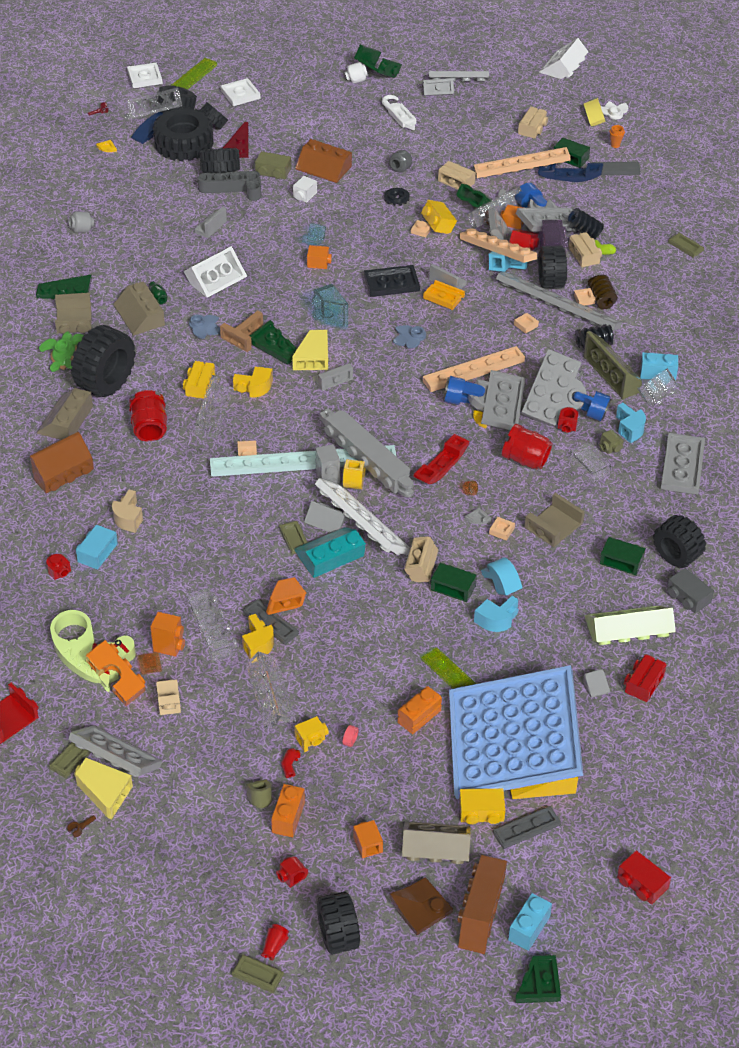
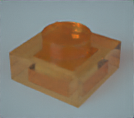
M158 652L138 656L141 675L162 672Z

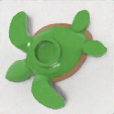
M67 331L63 334L61 340L48 339L40 345V352L53 349L51 352L53 364L50 366L52 372L57 371L59 368L63 370L66 368L72 369L71 360L74 358L73 353L77 349V344L81 342L83 334H75L72 337L71 333Z

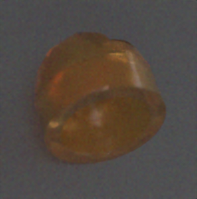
M466 481L462 486L463 493L468 496H475L478 492L477 482Z

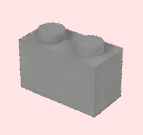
M334 444L315 448L316 475L318 479L321 478L340 484V459Z

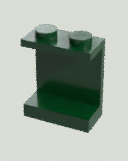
M361 44L359 45L354 59L380 74L393 78L397 77L402 64L383 58L380 65H378L377 61L381 52Z

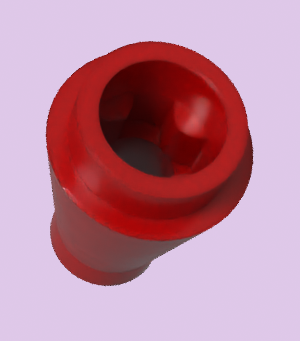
M273 924L271 928H268L264 948L261 953L262 957L274 960L275 956L289 939V931L285 927Z

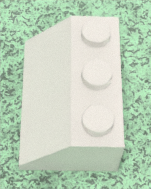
M579 38L558 49L539 72L559 79L569 78L573 71L580 66L579 63L585 60V55L588 51Z
M232 246L184 271L189 283L207 298L247 277Z

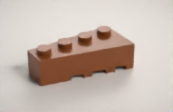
M481 855L479 864L474 863L472 871L474 879H469L467 891L470 893H465L462 905L465 909H460L458 923H461L458 948L481 954L486 953L487 941L490 937L493 918H495L506 875V860Z

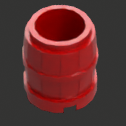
M153 390L137 392L135 397L129 400L133 432L141 441L159 440L167 430L165 399L162 394L159 396Z
M514 424L508 434L510 436L508 441L504 443L502 457L508 460L512 459L522 466L535 470L542 469L550 455L553 443L549 438L539 434L537 431H531L522 425Z

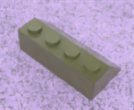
M588 331L586 334L584 358L622 400L640 393L642 386L641 378L632 371L631 367L622 360L620 355L604 339Z

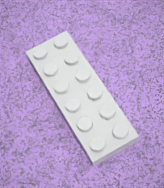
M321 478L317 480L315 485L320 488L319 492L325 497H330L332 499L331 503L338 508H342L344 510L343 514L350 519H354L356 521L355 525L362 530H366L368 537L378 541L384 551L388 553L392 551L397 555L409 554L410 547L340 484Z

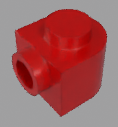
M571 407L563 408L559 415L558 429L566 433L576 432L578 411Z
M53 554L47 558L48 573L54 580L60 577L63 578L71 572L70 562L62 554Z
M296 856L287 857L280 863V869L276 871V875L281 883L285 882L291 888L307 877L308 869Z

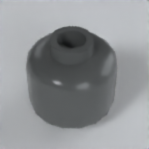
M399 150L393 153L389 159L390 167L399 173L410 168L412 165L410 153L406 150Z

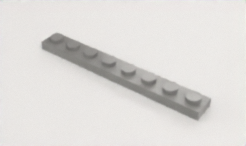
M506 271L500 272L497 275L496 280L501 281L502 285L515 287L516 291L526 292L530 294V297L542 299L548 305H556L561 311H570L577 318H586L591 324L611 325L613 331L621 328V321Z

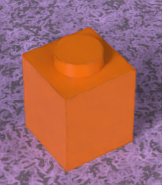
M507 204L505 210H502L500 216L507 224V227L522 228L524 222L516 215L517 208L522 207Z
M309 245L307 267L327 269L328 264L332 263V254H329V247Z
M374 820L361 822L353 826V838L362 858L383 853V840Z

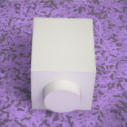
M303 176L293 185V197L299 201L307 203L317 193V181Z

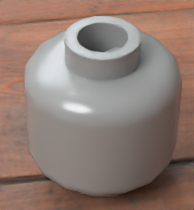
M73 212L69 216V228L75 233L89 232L91 227L94 226V219L88 212Z

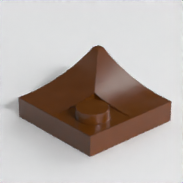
M426 877L413 885L390 893V899L395 908L416 935H419L453 913V908Z

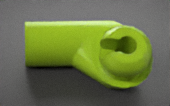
M595 240V245L601 249L602 255L615 254V246L612 244H601L598 240Z

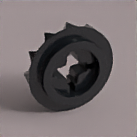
M391 188L385 192L384 198L388 204L393 203L394 206L396 204L401 206L402 203L407 204V201L410 200V194L403 188Z

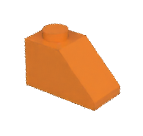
M295 577L277 581L266 611L268 615L296 609L303 605L306 592Z

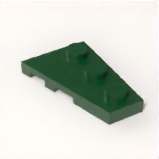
M92 274L39 283L36 298L55 299V295L89 293Z
M271 320L250 335L253 346L287 365L293 361V355L297 348L289 339H285L280 329H276Z

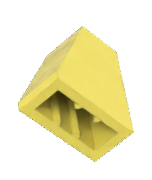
M310 330L293 355V370H328L327 330Z
M85 758L83 763L79 764L75 770L74 775L77 786L107 818L112 819L133 787L131 775Z

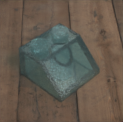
M329 284L314 289V297H312L314 310L312 311L313 318L318 320L321 325L344 330L348 329V303L334 285Z

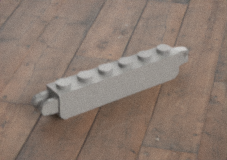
M325 409L319 413V418L325 425V433L331 436L340 447H343L351 457L358 461H365V468L371 472L373 477L380 480L394 494L399 492L403 497H412L414 482L410 478V468L345 411L339 410L334 413L330 409Z

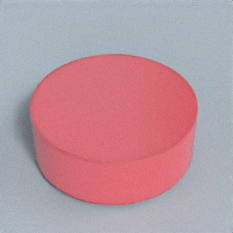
M353 725L347 727L343 737V745L353 746L358 736V727Z

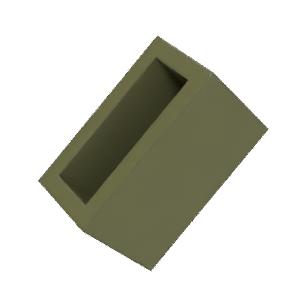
M261 151L255 161V170L261 176L286 179L292 169L290 156Z

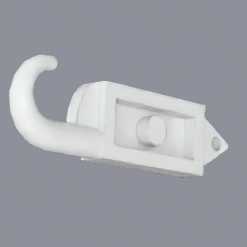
M394 95L384 96L382 104L402 128L406 127L415 130L416 118L402 103L390 104L387 101L389 99L398 101V97Z

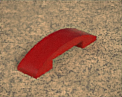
M453 434L444 443V449L428 465L423 464L414 473L413 477L427 484L436 483L458 462L470 441Z

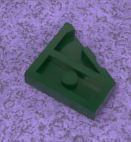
M556 955L532 957L521 987L516 994L515 1003L561 1002Z

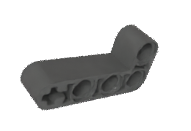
M257 171L202 173L198 176V190L205 194L247 192L249 200L257 201L261 198L260 173Z

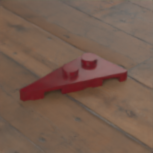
M244 122L223 147L238 149L240 158H249L248 122Z

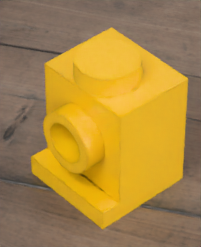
M317 716L294 726L295 738L304 752L308 751V747L311 745L317 746L325 740V736L329 734L326 724L321 723Z

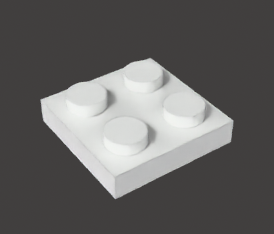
M157 63L127 67L133 88L163 84Z
M248 78L220 86L221 92L232 106L261 99L260 92Z

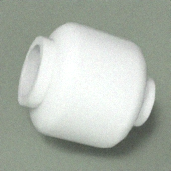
M361 62L349 65L347 67L348 71L345 72L347 80H351L352 83L365 81L366 76H368L366 67Z

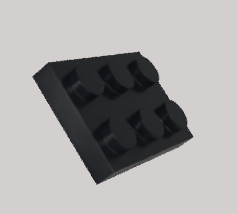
M414 265L364 270V277L370 297L420 291V284Z

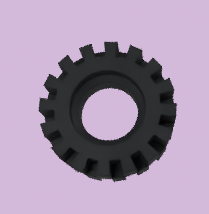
M208 102L200 110L219 129H222L228 121L224 115Z

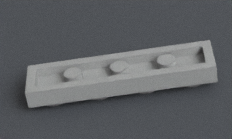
M429 71V79L453 78V82H456V79H462V82H471V79H475L477 82H486L489 79V71Z

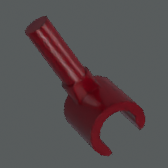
M102 102L100 108L88 112V115L108 113L107 103Z

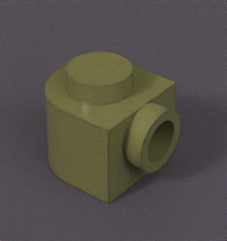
M609 430L601 434L599 446L607 454L619 452L623 448L624 440L614 430Z
M267 779L246 784L247 798L253 806L266 808L272 803L271 784Z

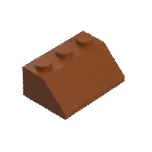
M310 139L303 146L295 169L337 183L352 167V152Z
M79 432L30 455L34 481L46 494L56 491L60 486L71 483L82 475L89 474L94 469L93 458Z

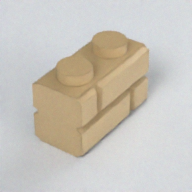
M530 107L519 123L518 134L531 138H536L538 134L541 135L543 126H546L548 123L546 110Z
M448 161L439 169L438 181L459 189L461 184L469 186L475 184L476 173Z
M587 232L569 237L568 248L581 267L600 264L602 251L595 245L594 238H590Z
M416 537L412 541V547L410 548L404 570L409 575L411 581L429 582L438 554V548L431 537Z

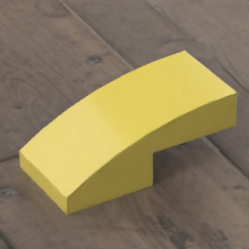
M598 98L584 103L591 126L606 122Z

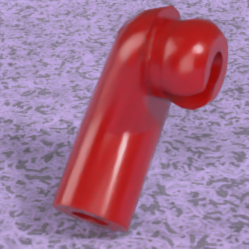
M294 748L288 749L281 760V766L286 778L296 775L292 764L301 757L300 751Z

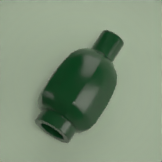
M154 281L150 282L149 290L160 305L165 304L168 298L165 289Z

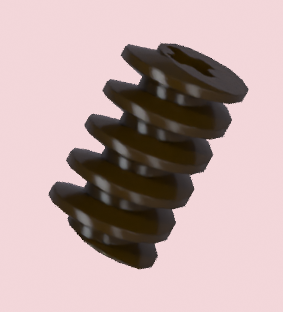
M601 274L593 276L588 280V285L593 292L598 307L601 310L610 309L618 297L609 277Z

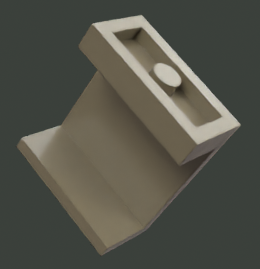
M90 293L55 295L57 308L55 325L57 334H64L67 331L70 333H85L92 329Z
M554 493L550 507L538 516L531 512L526 516L525 529L552 547H555L583 524L585 511L569 502L566 498Z

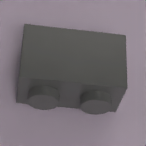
M684 568L668 580V594L672 598L679 600L685 609L691 610L696 614L712 603L714 590L688 569Z

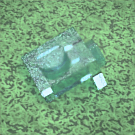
M311 223L309 233L303 235L302 242L307 243L308 246H317L323 243L326 226Z

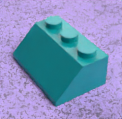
M343 527L295 548V552L312 577L315 578L363 557L366 543L357 530Z

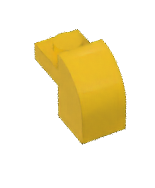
M255 366L252 376L234 374V391L241 393L249 392L251 398L265 395L270 390L273 382V369Z
M346 459L343 472L344 488L363 489L366 473L365 461Z
M256 614L248 616L251 633L242 636L243 649L251 661L266 656L274 646L272 625L265 626L264 621L259 620Z

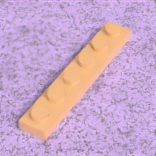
M567 147L475 164L474 170L477 178L501 175L507 172L533 169L534 167L548 166L554 163H564L565 161H570V154Z
M470 228L460 233V239L520 262L525 263L537 259V253L531 251L530 248L511 244L507 240H500L496 236L487 235L485 232H478L476 229Z
M515 346L423 376V383L430 392L445 388L447 378L450 376L463 378L467 381L489 374L491 370L498 371L525 362V356Z

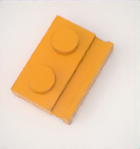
M437 280L423 293V299L451 310L460 303L462 297H465V291Z

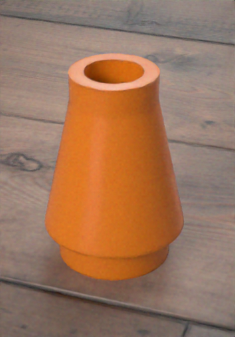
M614 125L609 130L611 147L619 148L625 131L621 125Z

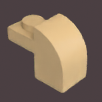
M128 490L126 495L122 496L120 502L113 501L112 503L115 524L123 530L136 533L143 521L142 508L136 506V491Z
M177 679L156 682L160 715L181 713Z

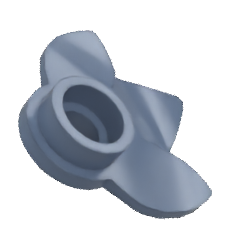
M196 314L189 320V326L193 329V334L198 338L204 339L207 335H217L220 333V328L215 324L219 320L217 316Z
M397 326L395 329L400 335L393 340V343L399 346L406 345L408 349L415 348L420 344V341L426 338V332L420 326Z

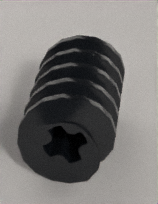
M579 208L572 210L568 216L571 229L574 228L579 233L587 232L590 238H594V240L604 228L603 223Z
M603 324L602 327L598 325L595 328H583L582 330L577 329L575 331V340L578 348L582 346L585 350L586 334L588 331L601 337L606 343L608 341L610 345H613L614 334L611 325Z

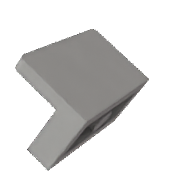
M453 78L423 80L421 83L424 96L454 94Z
M221 207L216 213L210 214L194 229L195 233L206 238L215 233L227 222L226 207Z
M434 264L430 266L429 280L433 282L437 280L458 289H462L466 285V280Z
M349 363L315 375L312 379L323 391L352 380L353 367Z
M311 501L304 522L332 533L341 529L343 522L349 521L350 518L345 516L342 510L318 501Z

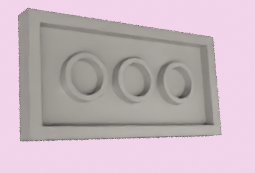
M668 433L661 489L698 495L705 438Z
M94 725L71 732L68 739L75 743L76 747L89 750L95 757L110 761L112 766L121 767L132 776L139 777L159 769L162 764V760Z

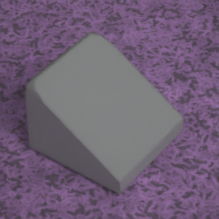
M603 669L584 674L583 684L591 698L610 693Z

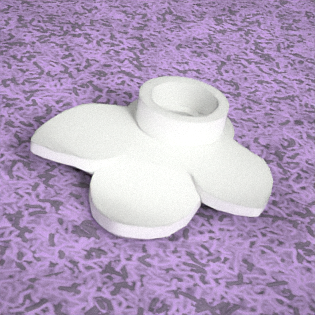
M608 101L605 107L601 106L604 115L617 120L621 119L623 114L628 111V105L623 103L616 106Z

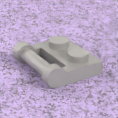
M495 208L488 210L489 232L491 236H496L500 240H507V224Z

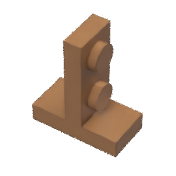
M257 310L236 328L223 323L220 326L221 338L248 352L252 349L250 335L263 326V313Z

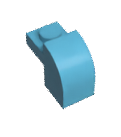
M493 251L489 253V270L505 272L508 268H527V262L523 263Z
M619 404L616 418L620 420L618 434L632 443L643 435L646 415L641 409L635 412L626 404Z
M505 557L487 564V568L481 570L485 578L493 580L498 594L509 595L522 589V584L514 565Z
M511 596L500 607L488 599L485 600L475 610L474 622L492 632H501L509 629L512 625V619L516 617L519 611L518 599Z

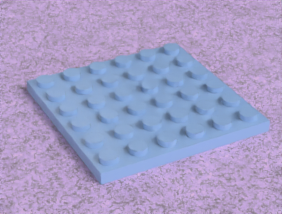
M571 665L449 690L454 795L456 799H459L460 789L503 788L505 791L584 776Z

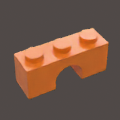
M104 640L86 655V662L98 676L108 670L116 671L121 678L113 685L112 692L127 706L145 692L144 684L146 682L140 674L136 675L131 670L132 665L127 659L124 658L122 660L118 655L119 651L112 643L108 644Z

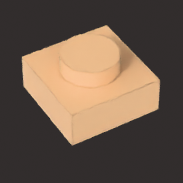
M417 220L411 228V233L426 237L432 228L428 223Z
M591 288L574 290V297L577 303L584 306L595 304V297Z
M528 313L514 320V325L525 334L537 328L539 321Z
M238 441V456L257 455L256 441Z
M497 517L490 527L489 534L507 541L515 529V523Z

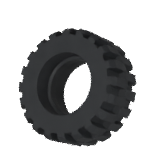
M192 108L171 109L169 112L166 111L158 116L154 122L155 149L160 155L163 154L165 158L170 157V160L175 161L178 159L181 162H184V160L193 161V158H200L199 152L201 150L212 149L214 144L213 124L211 119L204 112H200V110H192Z
M99 325L90 329L88 334H84L81 342L77 344V349L73 353L74 358L71 360V374L76 385L98 397H107L115 394L116 390L119 391L122 385L126 383L127 377L131 374L132 366L135 363L136 353L133 340L127 334L108 325Z

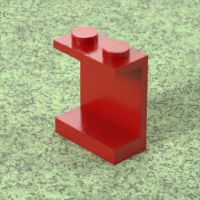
M12 682L8 684L10 695L0 701V744L39 718L37 703L33 699L29 700L25 692L20 687L17 688Z

